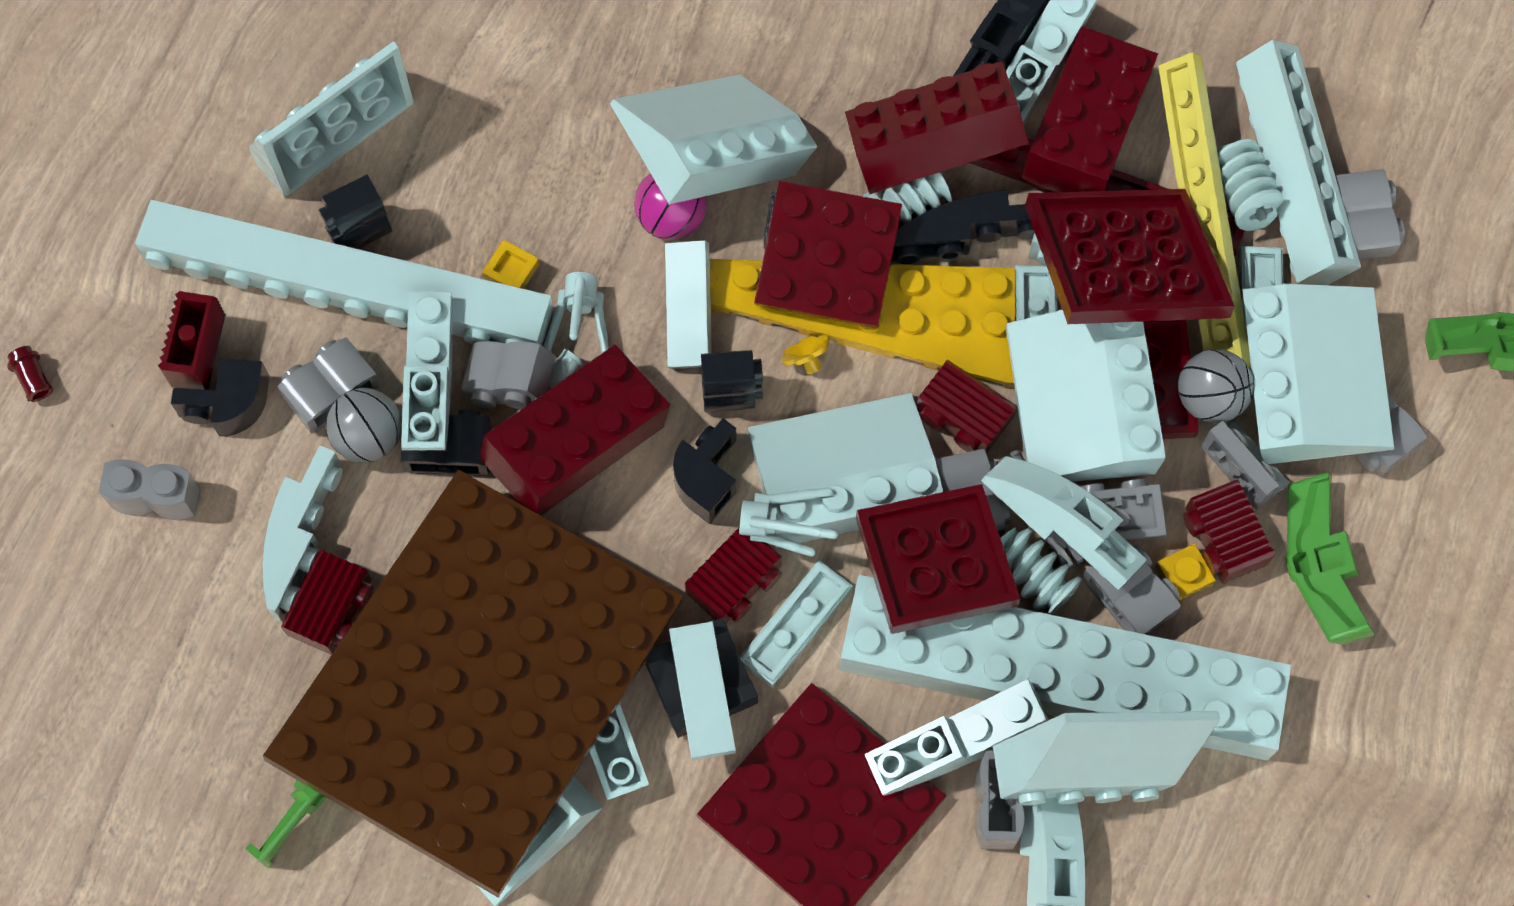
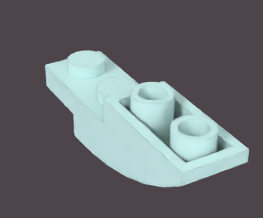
M1050 0L1026 43L1020 46L1006 73L1016 97L1024 125L1066 62L1081 27L1085 25L1099 0Z
M451 291L408 292L407 352L403 378L402 450H446L453 359V341L451 337L453 297Z
M320 445L301 483L288 477L284 478L268 522L263 554V588L267 609L273 618L280 622H283L287 612H289L306 573H309L320 551L318 550L320 547L319 543L309 530H314L319 525L324 513L322 503L328 491L333 492L337 488L342 477L343 469L340 468L341 463L336 452Z
M1006 456L981 480L1044 540L1055 531L1118 590L1147 560L1115 531L1123 521L1119 515L1085 489L1048 469Z
M1027 679L949 718L942 716L865 754L882 795L886 796L983 758L986 750H993V745L1044 723L1049 719L1032 682Z
M619 703L589 752L607 801L649 785Z
M1056 797L1046 798L1047 801L1041 804L1023 806L1025 822L1020 841V855L1029 856L1027 906H1085V855L1077 803L1058 804Z

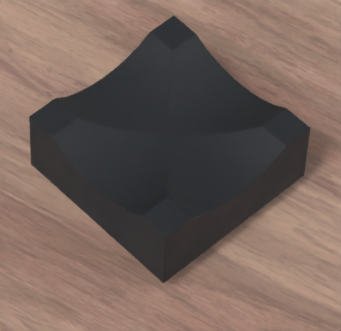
M720 618L713 621L729 716L758 704V694L740 659L724 619ZM670 641L655 646L645 661V665L676 736L679 738L686 735L687 731Z

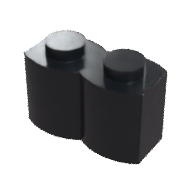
M368 174L321 196L325 206L318 209L326 225L325 228L332 243L359 249L392 232L385 207Z
M752 350L701 354L704 412L755 409V399H763L761 359H753Z
M473 409L459 410L457 415H449L446 450L401 449L400 463L403 471L417 474L447 473L455 475L459 469L469 476L488 475L489 469L480 460L483 437L492 430L490 417H485L482 412Z

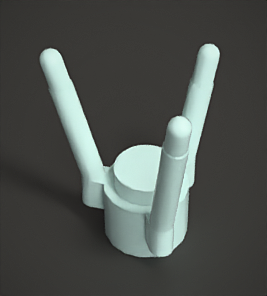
M572 272L566 275L565 289L558 291L557 306L543 347L550 352L566 306L567 310L572 313L570 339L576 340L578 337L581 314H588L594 308L601 353L609 349L603 310L604 294L597 291L598 278L586 272Z
M821 488L771 495L755 493L754 501L743 500L739 534L749 535L750 541L766 542L812 557L816 553L813 548L772 534H775V530L836 539L838 532L820 527L776 521L778 508H771L769 505L831 496L833 490L831 488Z

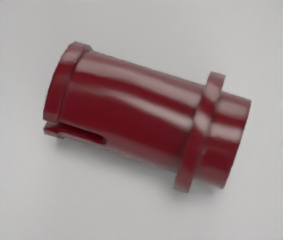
M22 346L8 354L9 362L7 368L9 371L15 372L29 402L40 401L52 394L53 388L38 362L40 354L37 351H33L30 346Z

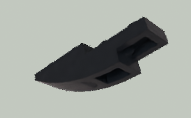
M997 0L970 39L972 47L953 76L972 71L982 64H994L1000 61L1003 62L1007 71L1020 46L1025 44L1050 0Z
M1007 190L977 194L940 205L900 227L897 232L892 261L897 260L901 264H912L920 261L921 258L938 257L942 261H952L961 258L962 255H968L971 239H977L982 243L995 242L1001 239V237L1012 236L1030 240L1033 239L1034 230L1025 204L1009 205Z

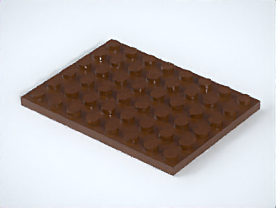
M458 469L263 754L264 761L499 898L680 607L683 595Z

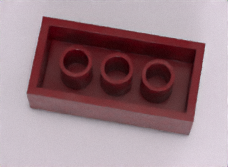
M1082 26L1030 148L1022 179L1057 192L1105 191L1159 53Z
M1002 61L994 64H982L972 71L953 77H941L934 83L916 89H904L897 92L894 96L875 102H864L854 109L845 111L854 149L869 195L1029 144L1019 106Z
M615 344L485 434L480 460L521 505L542 516L664 428L671 404Z

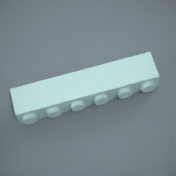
M1271 40L1236 62L1240 76L1239 84L1246 98L1250 113L1249 120L1256 134L1259 152L1264 156L1265 165L1269 167L1271 177L1277 183L1276 190H1279L1283 196V202L1276 210L1280 221V233L1285 240L1290 257L1291 272L1297 284L1329 285L1361 268V264L1299 47Z

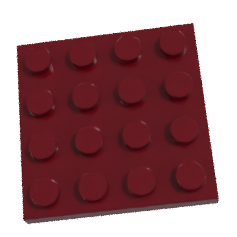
M1186 189L1028 193L1025 207L1067 324L1231 318L1235 305Z
M811 682L697 813V818L799 906H856L946 799L947 795L929 780L886 796L882 795L865 754L885 745V743Z

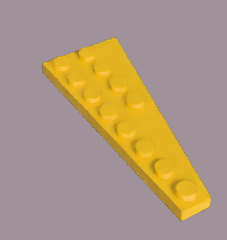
M710 259L711 310L728 315L730 312L758 319L759 323L772 326L773 323L796 329L799 334L811 336V334L818 336L828 335L829 339L836 340L837 344L893 359L897 356L924 364V367L934 370L941 368L948 359L976 379L980 378L1002 384L1003 388L1014 389L1006 324L1015 322V268L891 264L879 327L876 329L756 306L754 301L763 260Z

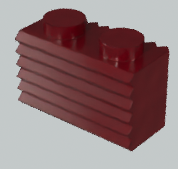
M179 291L175 294L177 298L173 302L175 308L171 309L173 315L169 317L172 323L167 325L170 331L165 333L167 339L163 342L166 346L161 349L164 354L159 357L162 362L158 364V367L171 387L208 390L226 313L222 310L223 307L219 304L218 298L214 296Z
M948 359L925 387L924 391L921 392L916 406L920 413V418L928 426L936 430L942 427L946 432H950L954 436L955 443L966 452L985 449L986 454L1013 420L1017 409L1011 402Z
M1233 480L1190 498L1185 507L1187 512L1183 515L1185 525L1193 537L1199 536L1205 548V551L1202 552V557L1212 575L1218 574L1222 584L1263 568L1271 562L1275 552L1271 548V543L1267 540V535L1264 533L1255 511L1252 510V506L1248 502V498L1244 494V489L1241 487L1239 480Z
M738 528L685 582V593L704 609L707 614L711 615L714 620L723 618L725 623L732 619L736 623L752 607L753 603L749 599L760 588L767 592L780 579L782 572L779 568L782 566V556L768 543L750 541L749 535H740Z
M320 550L281 625L285 634L332 655L353 623L351 621L358 607L363 609L372 596L374 586L371 585L372 578L368 571L354 563Z

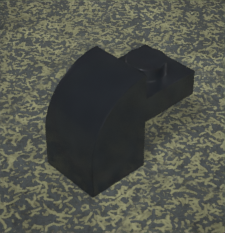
M220 359L216 390L173 387L171 405L178 416L186 422L206 424L209 419L219 436L235 435L251 427L262 414L266 404L270 375L262 361Z
M724 418L715 428L709 425L700 434L695 443L698 447L697 449L682 440L676 449L673 461L674 483L679 498L691 511L708 524H711L736 494V479L717 466L719 461L736 442V427Z

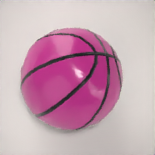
M651 173L639 184L634 199V212L643 229L656 238L669 241L680 240L697 230L702 224L707 207L706 196L669 205Z

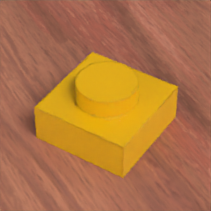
M503 239L481 272L482 277L488 281L524 289L540 265L539 258Z
M1196 544L1157 561L1155 565L1162 579L1167 578L1180 594L1178 602L1212 586L1216 581Z

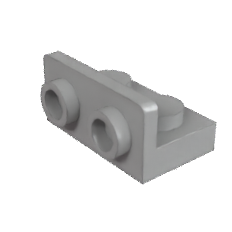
M1221 421L1209 431L1201 445L1203 450L1230 481L1236 479L1240 481L1248 502L1256 511L1288 485L1287 479L1274 464H1267L1263 461L1260 448L1235 421L1230 422L1228 425Z
M1135 479L1122 482L1121 488L1105 490L1104 484L1100 483L1080 486L1106 504L1123 519L1115 531L1126 541L1164 538L1167 535L1160 484L1147 485L1146 479Z

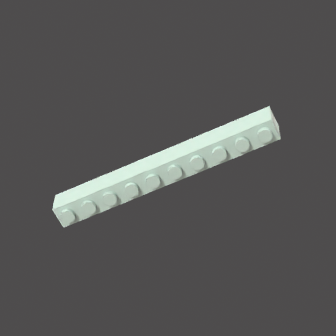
M150 200L135 242L145 263L157 269L168 270L169 266L183 269L188 275L198 279H208L209 276L224 279L225 283L235 288L247 289L248 286L263 289L264 292L276 298L286 299L290 295L302 298L307 304L318 308H327L328 305L340 307L346 313L359 318H366L368 315L381 317L388 324L401 328L407 327L409 291H451L453 297L452 335L463 337L466 342L472 345L482 341L504 344L523 341L538 343L543 346L554 312L550 295L155 200Z

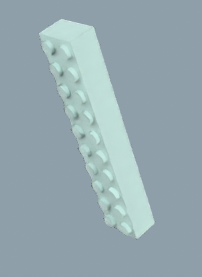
M858 575L839 670L982 701L1028 679L1032 682L1045 713L1053 716H1059L1063 713L1219 711L1220 721L1202 747L1268 761L1279 749L1291 665L1016 607L891 634L874 578Z

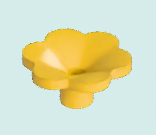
M821 335L819 337L808 336L799 341L798 344L789 346L783 352L785 355L781 359L783 365L803 364L807 374H814L820 371L822 365L818 356L828 350L827 345L830 343L828 335Z

